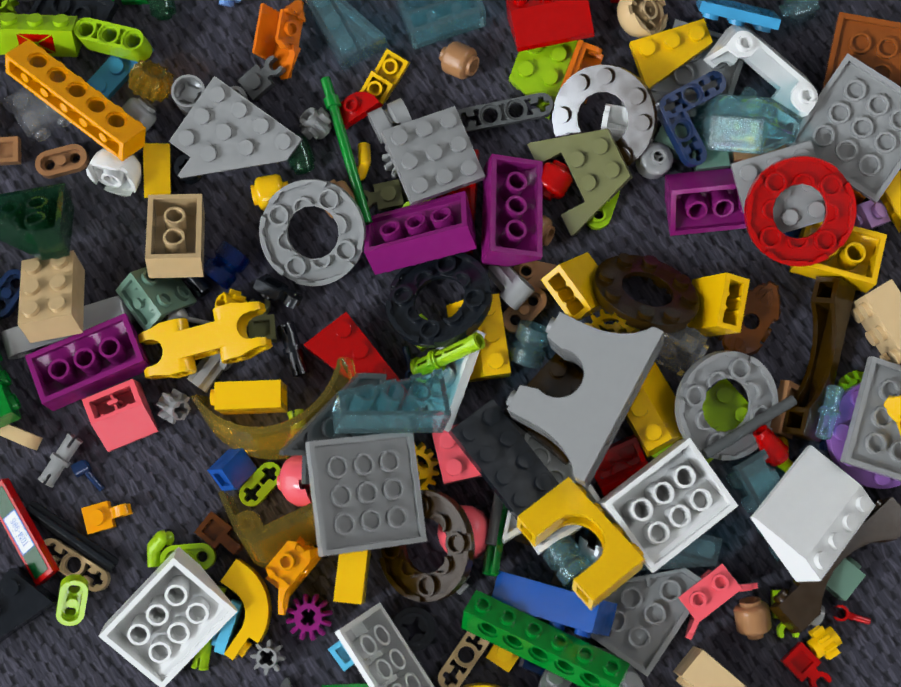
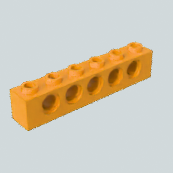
M30 39L5 53L6 73L107 151L116 155L121 161H124L145 146L146 127L139 120H135L119 105H115L102 92L94 89L82 77L74 74L62 62L57 61Z

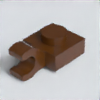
M211 511L194 531L196 535L215 550L222 544L231 553L238 555L244 548L240 542L229 535L234 528L214 511Z

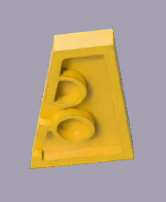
M701 19L630 41L629 47L641 79L651 90L657 83L672 75L675 70L709 48L713 41L705 19Z

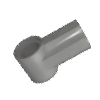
M488 266L487 275L501 291V298L514 310H518L535 292L533 286L521 275L517 274L511 266Z
M220 354L202 358L196 366L197 372L189 375L187 379L207 393L221 373L227 371L233 363H222Z

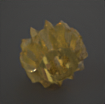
M139 60L138 64L133 65L128 75V87L133 90L134 95H140L142 100L146 98L151 102L155 100L163 102L165 98H168L174 83V75L168 72L167 67H162L159 63H153L151 60L147 62Z

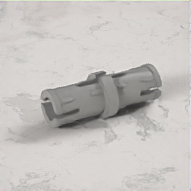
M67 433L56 453L52 452L50 455L51 460L38 477V480L43 483L51 474L45 485L53 488L64 468L70 466V459L83 441L77 438L70 446L75 435Z

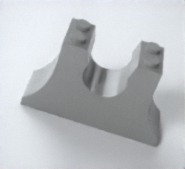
M559 312L557 318L552 317L547 325V338L551 349L564 360L577 364L584 371L580 387L569 396L554 398L545 395L537 388L520 385L517 391L513 390L510 393L506 405H508L507 411L513 420L540 433L560 448L572 465L576 482L588 489L664 345V331L651 327L636 333L607 332L593 328Z

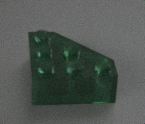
M65 183L0 194L1 241L41 260L59 259L70 255L74 206Z

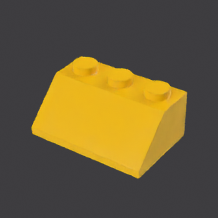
M823 222L803 227L798 238L807 237L816 232ZM854 226L846 243L830 255L828 259L810 266H790L789 272L816 279V276L839 277L856 287L857 291L867 293L877 284L887 234Z
M497 293L493 294L492 304L487 317L476 329L486 334L484 338L485 347L478 354L469 382L510 377L511 375L500 295ZM463 300L446 305L448 318L459 310L458 308L462 306Z
M654 362L625 417L647 457L683 439L675 418L676 396L656 362Z

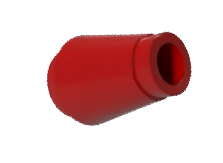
M763 425L753 432L766 463H769L771 466H778L789 458L788 446L767 425Z

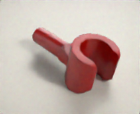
M844 605L835 606L844 610L845 615L843 618L839 619L832 616L834 620L841 622L853 620L867 625L871 622V618L849 612L848 608Z

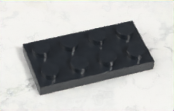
M493 399L449 431L451 437L516 520L517 516L559 485L558 481Z

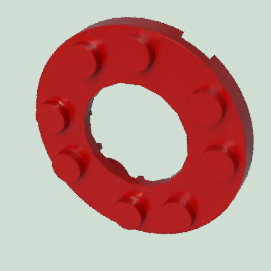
M808 156L784 158L764 169L752 183L744 206L747 232L755 246L764 255L776 262L788 266H810L828 259L830 255L836 252L848 240L856 220L855 194L851 184L838 168L831 163ZM792 185H809L820 192L825 201L826 214L824 221L816 232L807 237L793 238L786 236L778 229L774 222L773 207L775 200L781 192Z

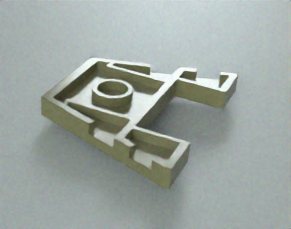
M609 129L527 144L534 160L543 161V164L563 155L584 198V203L561 214L571 236L577 235L581 228L589 220L593 219L607 201L609 202L633 177Z

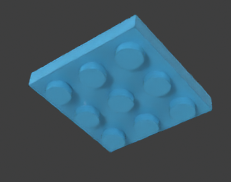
M696 0L698 10L703 14L702 17L718 20L719 16L725 17L729 21L728 23L744 27L745 23L753 24L752 26L755 27V30L770 33L771 29L778 30L781 23L780 17L773 10L732 0Z

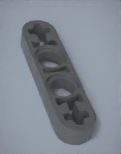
M535 93L462 108L458 110V114L461 120L462 115H467L468 119L476 118L474 112L479 111V119L482 125L477 126L476 120L468 122V127L465 130L469 134L546 118L552 114L554 103L549 94ZM544 99L545 103H549L545 107L546 111L540 112L539 108L531 109L533 114L528 115L527 101H530V106L538 105V100ZM513 104H520L524 108L523 114L518 118H514L509 114V108ZM488 109H494L498 112V118L493 123H488L483 119L484 112Z

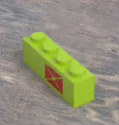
M0 13V55H5V53L30 39L51 56L78 57L82 42L74 34V25L78 21V17L65 14Z

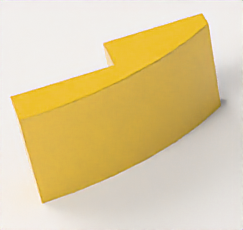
M386 49L375 70L370 72L360 92H368L374 95L384 105L411 62Z
M145 143L143 147L144 198H148V195L171 194L170 143Z

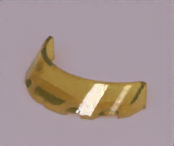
M347 357L338 358L330 382L318 399L305 411L292 419L270 426L251 427L229 422L211 411L208 396L193 395L191 399L209 428L229 447L233 449L243 448L248 456L259 459H288L292 455H279V451L356 375L353 359Z

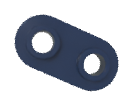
M11 269L4 273L0 279V302H5V308L0 310V319L9 317L19 305L20 287L14 288L13 285L16 280H20L21 270Z

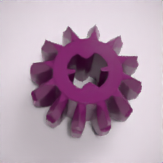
M308 593L303 594V603L298 598L293 599V603L298 609L293 607L287 608V612L293 614L294 617L286 619V623L291 624L295 622L296 626L290 632L294 634L299 629L302 630L299 636L301 640H304L307 632H309L311 641L316 640L315 629L320 635L324 636L326 631L321 625L328 627L332 625V622L324 619V616L332 615L333 611H323L322 608L329 603L327 600L321 602L320 605L317 604L319 594H315L312 602H310ZM308 609V613L312 610L315 612L316 615L313 617L314 624H311V621L308 623L304 622L303 619L306 617L304 611Z

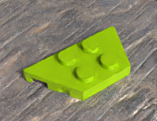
M578 40L518 52L509 82L517 90H520L524 96L546 93L552 97L554 103ZM544 99L538 100L539 104L535 106L541 112L546 111L545 107L549 103H545Z

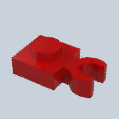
M800 641L780 660L799 681L803 682L808 678L810 687H818L816 681L819 677H823L829 683L832 681L829 674L816 669L822 662Z

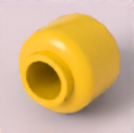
M279 174L257 177L254 184L251 185L254 205H259L261 210H265L270 198L278 190L288 185V181L283 182Z

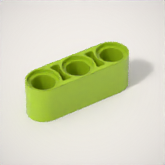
M88 17L81 18L74 25V34L88 50L136 62L146 61L152 54L151 44L143 33L136 28Z

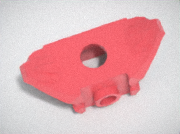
M723 563L714 570L708 569L700 575L701 580L678 597L690 613L685 638L692 640L701 620L736 593L758 589V583L738 584Z

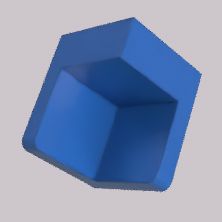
M243 448L227 450L207 471L222 491L237 490L257 470V467Z

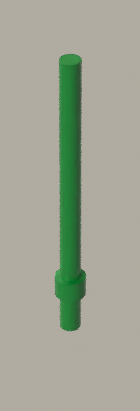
M329 76L323 77L321 84L325 94L324 104L326 110L330 111L355 201L361 209L365 225H369L373 221L340 112L341 102L339 96L335 94L331 78Z

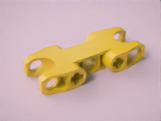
M259 301L228 303L213 309L214 321L189 328L188 319L178 318L158 323L152 328L143 331L138 335L139 343L146 345L160 343L163 349L161 360L144 370L145 378H181L195 374L197 372L195 360L220 354L222 363L230 364L252 359L261 352L273 347L271 339L266 337L250 339L247 335L249 321L266 312L265 304Z

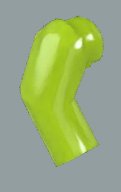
M160 530L148 542L147 567H159L161 565V550L165 545H172L174 543L173 532Z

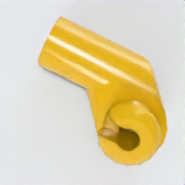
M361 142L357 146V170L361 181L366 178L371 164V148L367 142Z

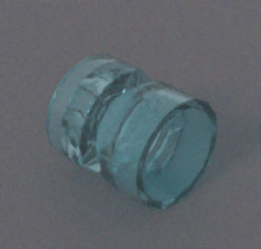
M529 320L519 321L515 337L518 340L512 343L509 359L529 368L542 367L546 354L543 348L549 345L548 333L546 332L547 326Z
M571 536L559 539L543 554V559L551 570L557 571L556 577L567 590L572 589L573 580L592 565L586 555H579L581 548Z

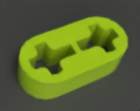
M274 462L262 464L244 483L239 491V498L244 505L250 507L260 505L277 487V478L275 480L268 479L264 484L261 481L266 477L264 472L266 468L270 470L275 468L274 474L277 477L281 470L278 464ZM260 485L261 488L256 493L258 499L256 501L253 499L247 501L248 494L246 490L248 488L254 490Z

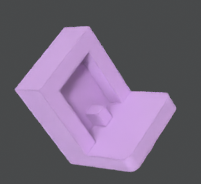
M881 199L877 203L869 200L856 206L854 226L870 230L891 221Z

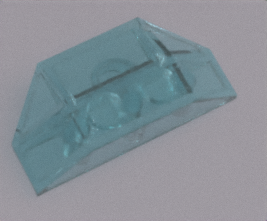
M718 94L697 109L693 125L708 150L763 154L777 149L786 143L795 142L802 119L801 116L772 98Z

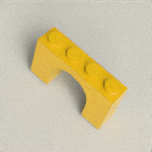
M568 477L517 516V528L534 547L559 528L568 525H580L596 534L601 542L603 553L595 563L573 580L572 590L592 610L642 569L645 559L641 549L634 543L630 544L624 537V532L616 523H611L605 517L603 508L596 502L592 503L582 485L577 482L574 483Z

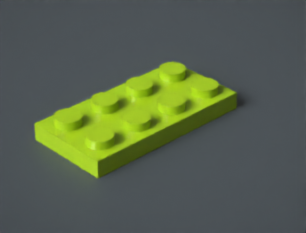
M726 378L719 380L706 392V399L702 406L704 418L709 426L717 431L726 432L732 430L744 420L748 411V402ZM668 446V447H666V448L660 450L659 452L655 453L654 455H652V457H653V458H656L658 455H660L662 452H664V451H665L666 449H668L670 446ZM705 458V460L709 464L713 460V458Z

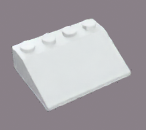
M691 438L675 442L597 502L603 508L605 517L611 523H616L624 532V537L630 544L634 543L641 549L645 559L644 564L652 573L738 507V504Z
M808 445L750 518L796 582L821 581L872 512L875 504L861 484L812 445Z
M178 546L105 623L99 637L156 685L165 687L238 610L200 564Z
M380 602L335 632L369 687H435Z

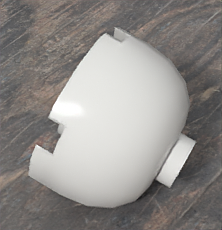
M105 148L97 151L86 169L87 176L93 183L97 185L98 181L106 185L105 191L120 196H131L132 192L135 193L142 178L141 164L135 155L132 154L124 161H121L116 155Z

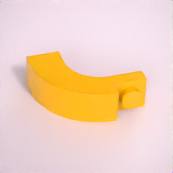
M236 559L220 581L240 597L245 608L243 626L224 653L231 660L237 659L238 656L243 658L252 646V643L249 642L250 639L257 643L262 642L268 631L272 615L271 597L267 585L260 574L242 559Z

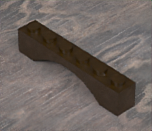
M816 276L811 297L813 340L810 360L802 383L794 395L797 405L786 411L782 427L783 433L799 440L821 443L856 290V287L839 277Z
M879 497L873 501L875 504L874 509L821 581L796 582L793 578L794 584L788 590L784 588L773 597L775 602L769 609L791 633H801L821 614L822 599L826 585L833 571L844 558L856 549L869 543L889 542L897 540L901 536V506L893 497L885 499Z

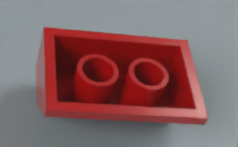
M506 0L507 20L517 52L594 37L588 0Z

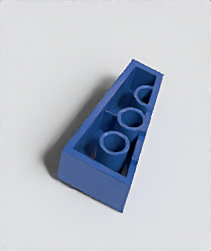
M499 571L492 593L493 598L539 620L540 618L549 620V625L557 629L565 630V626L575 628L574 634L587 638L591 637V633L610 636L618 605L603 600L590 610L573 591Z

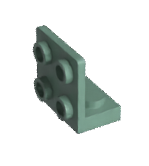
M147 267L130 272L115 290L144 331L160 323L166 315L192 306L197 302V299L181 278H149Z

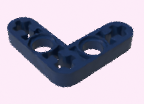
M711 71L666 94L656 103L657 116L681 162L690 168L697 167L705 162L707 150L687 111L714 98L725 90L726 79L718 71ZM711 81L717 82L715 87L704 92L703 86ZM686 89L695 91L697 99L694 103L687 101L685 98ZM678 100L679 105L671 109V111L664 110L666 103L671 104ZM677 124H682L686 127L687 135L685 138H680L676 135L675 127ZM690 139L692 140V143L683 147V143ZM691 151L698 152V156L690 159L688 154H690Z

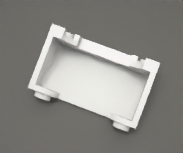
M731 25L727 28L703 59L714 68L720 63H727L729 66H732L740 58L777 89L770 98V101L775 102L776 113L772 119L781 126L807 116L817 103L818 93L809 79L747 25H744V27Z

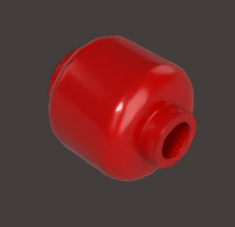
M553 160L552 163L546 162L543 164V199L551 201L552 198L562 199L573 182L569 167L557 160Z

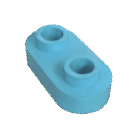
M232 599L231 602L237 608V613L213 636L211 645L215 646L214 652L224 655L232 642L243 609V602Z

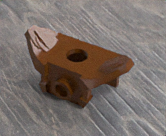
M768 281L748 291L741 332L720 335L718 337V340L722 341L725 350L737 351L749 356L756 354L762 347L760 341L763 343L766 341L772 331L769 326L776 322L781 314L779 286L772 281ZM748 314L757 316L759 320L758 327L748 329L744 325V317Z

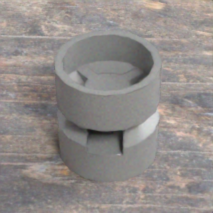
M182 75L174 81L171 95L182 114L187 116L206 87L201 79L195 75Z
M401 98L388 103L386 109L379 107L367 113L371 126L381 144L384 143L381 136L383 130L412 121L409 111Z

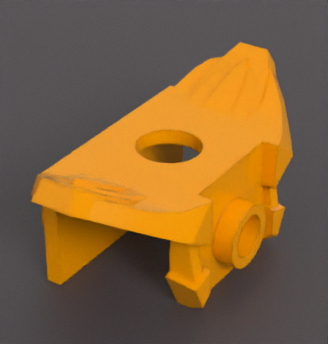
M299 536L295 542L288 540L266 566L268 576L265 579L278 589L279 615H286L290 596L322 558L318 555V548H315L302 536Z

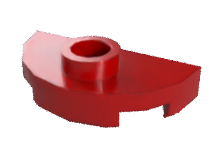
M355 92L347 96L341 102L340 107L345 129L347 130L368 116L367 113L383 106L378 98L368 92Z

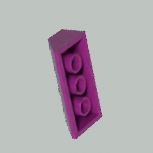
M491 154L483 168L485 179L483 180L481 264L509 267L541 260L543 254V161Z
M731 168L665 175V203L670 236L746 228L744 213Z
M466 191L371 216L373 223L365 225L364 253L375 275L477 249L476 230Z
M126 313L86 329L81 334L72 335L25 356L41 403L52 411L139 375L147 367L151 366L144 345L139 343L138 334Z

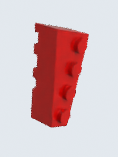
M347 312L343 313L303 344L308 351L335 370L348 382L357 373L387 374L386 411L391 415L396 414L414 399L413 395Z

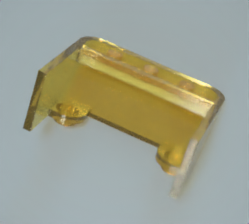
M224 490L219 492L235 533L257 566L266 568L288 540L300 543V546L305 551L317 545L312 503L263 525L258 514L250 510L239 513L233 497Z

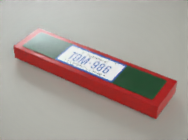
M1 479L0 521L36 586L42 585L60 569L10 479Z

